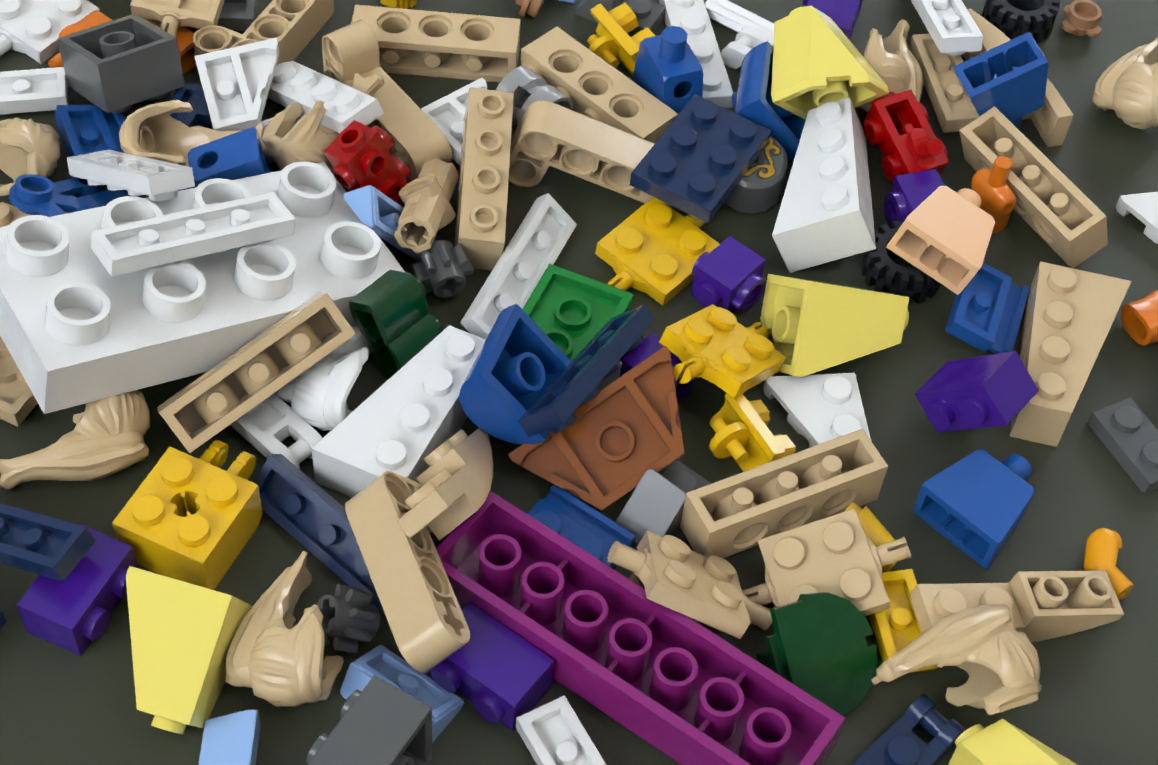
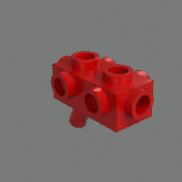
M912 89L898 94L891 91L889 94L874 99L865 117L863 130L867 141L871 145L878 144L884 155L882 158V169L886 178L889 181H894L895 176L933 169H936L938 174L941 175L949 163L946 147L940 139L936 138L929 124L927 110L923 104L918 103Z
M353 120L324 150V153L334 167L331 173L336 181L348 191L371 185L404 207L399 192L408 184L406 179L411 175V172L400 159L392 156L389 152L394 146L393 140L380 127L374 126L370 128Z

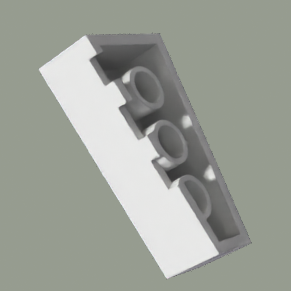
M850 98L837 102H827L820 107L808 111L772 233V237L790 273L876 249L866 137Z
M450 325L311 448L315 483L353 498L386 471L394 472L418 482L416 478L430 467L424 458L456 434L467 418L460 403L459 393L486 339Z

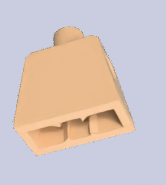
M939 186L907 216L886 248L959 295L983 264L995 220L990 214L979 208L981 198L974 190L963 188L956 193L947 186Z

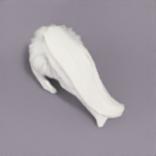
M357 326L352 327L356 335L276 391L280 399L291 403V409L311 426L317 427L318 430L331 431L353 412L348 409L346 400L362 370V366L368 360L370 354L368 341Z

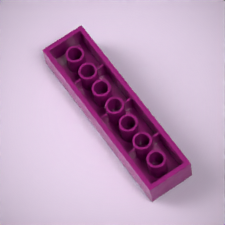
M491 490L482 506L458 525L436 548L461 610L469 602H472L555 660L554 680L679 764L823 765L834 750L845 721L844 716L688 616L647 599L644 588Z

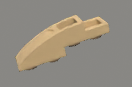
M480 428L469 436L461 429L424 458L430 467L416 478L422 487L405 500L411 510L396 521L409 538L427 525L435 536L441 540L475 513L485 502L493 479V458L488 433Z
M1106 570L1017 572L1009 583L917 584L909 595L922 633L947 616L968 608L989 604H1006L1011 610L1016 631L1025 633L1030 642L1043 641L1092 629L1117 621L1124 615Z

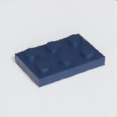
M694 94L632 171L630 185L709 223L769 143L772 130Z

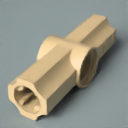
M438 157L425 162L418 178L409 182L400 190L399 196L405 206L398 220L394 237L401 248H409L415 253L430 249L437 231L448 225L455 218L456 213L450 204V199L459 174L453 163L443 162Z

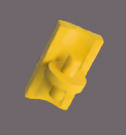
M625 2L609 12L600 3L590 9L591 15L598 21L596 34L591 35L587 40V43L590 45L588 49L614 68L619 65L620 61L633 76L640 42L645 38L655 35L649 28H644L630 37L627 33L639 25L636 15Z
M726 393L723 407L709 422L716 433L709 444L713 455L717 458L732 456L743 472L794 454L796 446L787 434L773 435L767 427L770 421V411L761 399L748 401L743 393L735 398Z

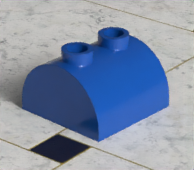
M766 41L751 49L744 57L741 65L738 91L733 93L731 97L732 104L735 109L734 113L772 130L770 136L783 146L787 154V161H791L795 158L806 120L772 102L773 47Z
M518 304L509 306L498 315L461 386L459 393L461 406L474 424L498 439L515 444H535L545 441L550 432L549 429L528 437L518 420L572 361Z

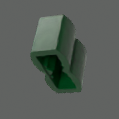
M391 269L349 301L352 317L368 341V347L376 366L387 380L444 330L439 320L429 314L425 298L426 289L422 282L411 273Z

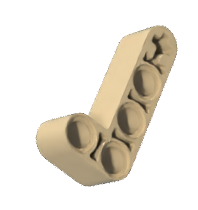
M272 0L243 34L217 25L202 27L193 36L195 56L277 38L280 53L276 65L290 62L291 60L294 61L333 15L334 0Z
M358 20L322 37L324 75L350 87L353 86L355 73L362 75L364 78L375 74L382 75L384 85L372 97L378 99L384 114L367 126L370 128L378 126L391 137L394 146L389 152L409 168L411 175L408 177L409 179L414 180L418 178L423 164L438 157L446 163L452 161V150L444 133L380 67L378 41L373 29L365 20Z
M536 101L528 106L512 136L509 181L517 186H535L542 180L548 167L551 166L646 203L653 196L631 186L630 179L632 171L653 147L654 143L553 102Z
M386 471L347 501L345 511L400 653L415 670L427 673L468 643L470 631L430 536L431 529L426 525L409 538L396 523L398 519L411 510L405 500L421 488L422 485L394 472Z

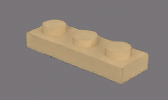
M930 34L912 35L909 48L920 65L923 73V83L943 133L957 132L979 117L953 70L954 66L964 61L961 55L954 56L940 53Z

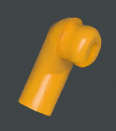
M1098 528L1086 540L1083 566L1085 571L1106 570L1118 600H1121L1134 587V584L1116 567L1118 550L1122 548V539L1114 530Z

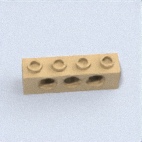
M355 5L351 24L358 20H365L373 29L379 45L380 67L386 73L464 80L483 78L488 82L500 83L506 74L517 68L521 19Z
M555 27L521 49L520 66L529 67L547 82V85H553L568 96L573 102V111L654 144L678 116V113L559 27Z
M470 87L463 119L454 246L462 244L473 269L492 271L502 255L505 244L514 93Z
M995 106L959 130L964 159L976 171L983 168L992 170L994 161L999 156L1011 159L1013 165L1006 183L1013 190L1017 198L1014 210L1071 268H1075L1108 245L1107 216Z
M319 292L157 407L158 412L187 451L191 453L352 338L356 333L330 296L325 292Z
M862 428L687 492L680 528L694 552L706 557L716 555L726 558L759 545L757 540L842 513L852 502L860 507L877 500L888 465Z

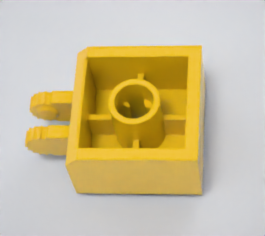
M220 440L213 441L199 459L169 446L112 522L116 539L133 547L138 565L166 577L215 590L259 526L263 514L259 485L248 480L255 468V455L243 451L226 471L220 467L223 466L228 456L229 446L227 443Z

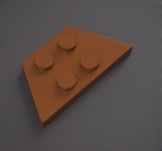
M665 345L600 390L593 399L579 406L574 411L577 416L576 419L562 431L555 434L549 432L545 441L535 444L524 443L508 454L514 463L604 512L633 492L649 468L660 473L685 456L670 351Z

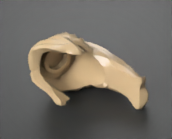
M900 20L891 35L883 39L882 35L878 34V29L872 28L864 58L885 82L889 92L893 91L895 94L912 89L919 103L924 79L920 65L909 50L906 42L910 28L906 20ZM872 101L858 107L868 112L872 106Z
M1158 37L1150 44L1139 46L1112 63L1099 77L1093 92L1092 102L1096 105L1097 109L1104 111L1114 110L1118 118L1133 128L1144 130L1151 126H1158Z
M355 73L352 88L373 96L384 85V79L380 74L364 78L362 75ZM316 100L313 108L295 125L296 119L303 114L300 103L288 105L285 110L276 114L267 124L261 139L265 144L267 155L273 157L281 170L291 163L302 161L312 163L325 162L330 170L334 168L324 150L340 133L321 124L327 111L323 101Z
M172 100L147 105L127 116L119 131V139L124 153L189 167L188 152L192 148L242 130L218 131L203 126L189 127L181 121L172 118L170 114L179 112L191 113L193 111L192 106L187 102ZM261 122L255 127L265 151V144L261 139L265 127Z
M15 117L14 119L0 121V170L14 180L13 183L0 184V196L9 195L10 188L15 184L19 176L35 174L48 178L52 175L54 168L57 167V160L60 157V144L58 141L59 134L51 125L34 123L31 118L22 120Z
M135 390L85 403L84 412L73 414V422L76 424L74 430L63 435L52 445L16 458L0 459V486L6 490H12L18 484L32 480L93 481L105 478L144 460L148 456L149 448L145 444L143 436L150 428V411L144 395L141 391Z
M302 551L292 566L287 567L245 615L233 637L226 657L225 682L235 687L252 688L255 696L266 700L275 707H295L304 703L327 700L334 681L344 663L343 657L338 655L326 656L323 660L325 633L322 627V620L324 616L318 605L304 609L303 617L293 627L296 621L293 616L295 605L301 593L312 581V576L306 567L308 553Z
M1006 604L975 606L943 618L920 634L901 651L883 662L876 669V677L871 679L875 686L882 681L890 682L922 667L938 666L942 668L943 666H957L965 670L969 678L965 684L959 687L947 688L945 695L947 703L957 707L967 705L977 709L984 708L988 715L1036 702L1038 700V693L1041 691V684L1039 683L1041 668L1037 650L1025 633L1016 631L1011 610Z

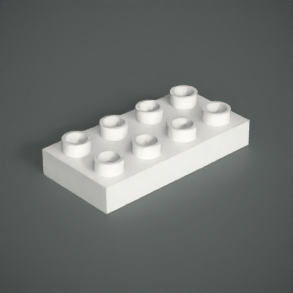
M294 162L287 165L283 170L236 180L223 178L209 179L200 183L196 188L178 191V197L171 200L150 201L149 197L124 196L110 201L106 206L52 217L29 215L16 219L10 225L0 227V336L44 414L207 372L319 292H325L330 296L351 327L357 326L349 308V301L388 270L405 271L381 238L371 228L361 222L343 198V194L346 193L345 189L336 181L325 162ZM269 192H274L296 218L294 235L111 277L90 247L91 231Z

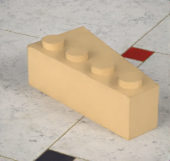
M1040 261L1025 304L1019 353L1021 361L1039 391L1011 420L1010 437L1057 447L1130 286V280Z

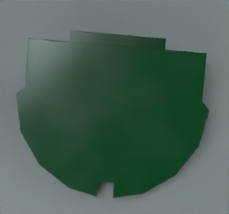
M828 592L800 594L797 601L770 609L776 634L766 637L769 652L757 653V661L842 716L856 708L871 688V679L874 678L877 667L876 644L867 645L865 638L874 634L866 617L849 600Z

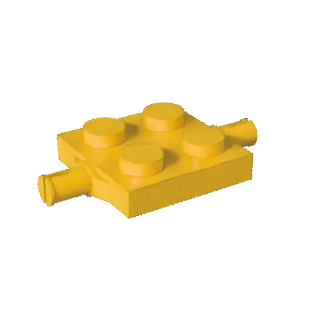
M652 197L597 242L595 254L608 263L617 274L606 283L607 285L624 291L630 287L648 294L664 306L693 281L692 268L697 259L704 252L711 253L720 243L700 229L706 222L690 214L684 216L665 202Z
M714 304L666 327L659 340L661 345H666L668 350L682 361V363L675 365L673 368L676 381L681 378L679 383L686 384L695 377H702L717 385L733 398L778 373L787 358L774 349L772 342L767 339L769 334L766 325L761 327L762 322H756L750 327H744L737 322L733 313Z

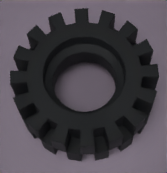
M986 0L982 16L1002 31L1010 40L1030 32L1038 44L1042 42L1043 38L1047 39L1049 37L1060 8V0Z
M900 220L892 221L891 228L885 223L879 227L878 232L875 231L876 249L865 252L862 263V276H866L864 282L868 287L875 285L874 291L909 297L908 305H910L912 297H914L917 304L924 302L926 296L932 298L936 290H939L941 284L916 267H904L890 259L900 257L886 248V246L901 226Z

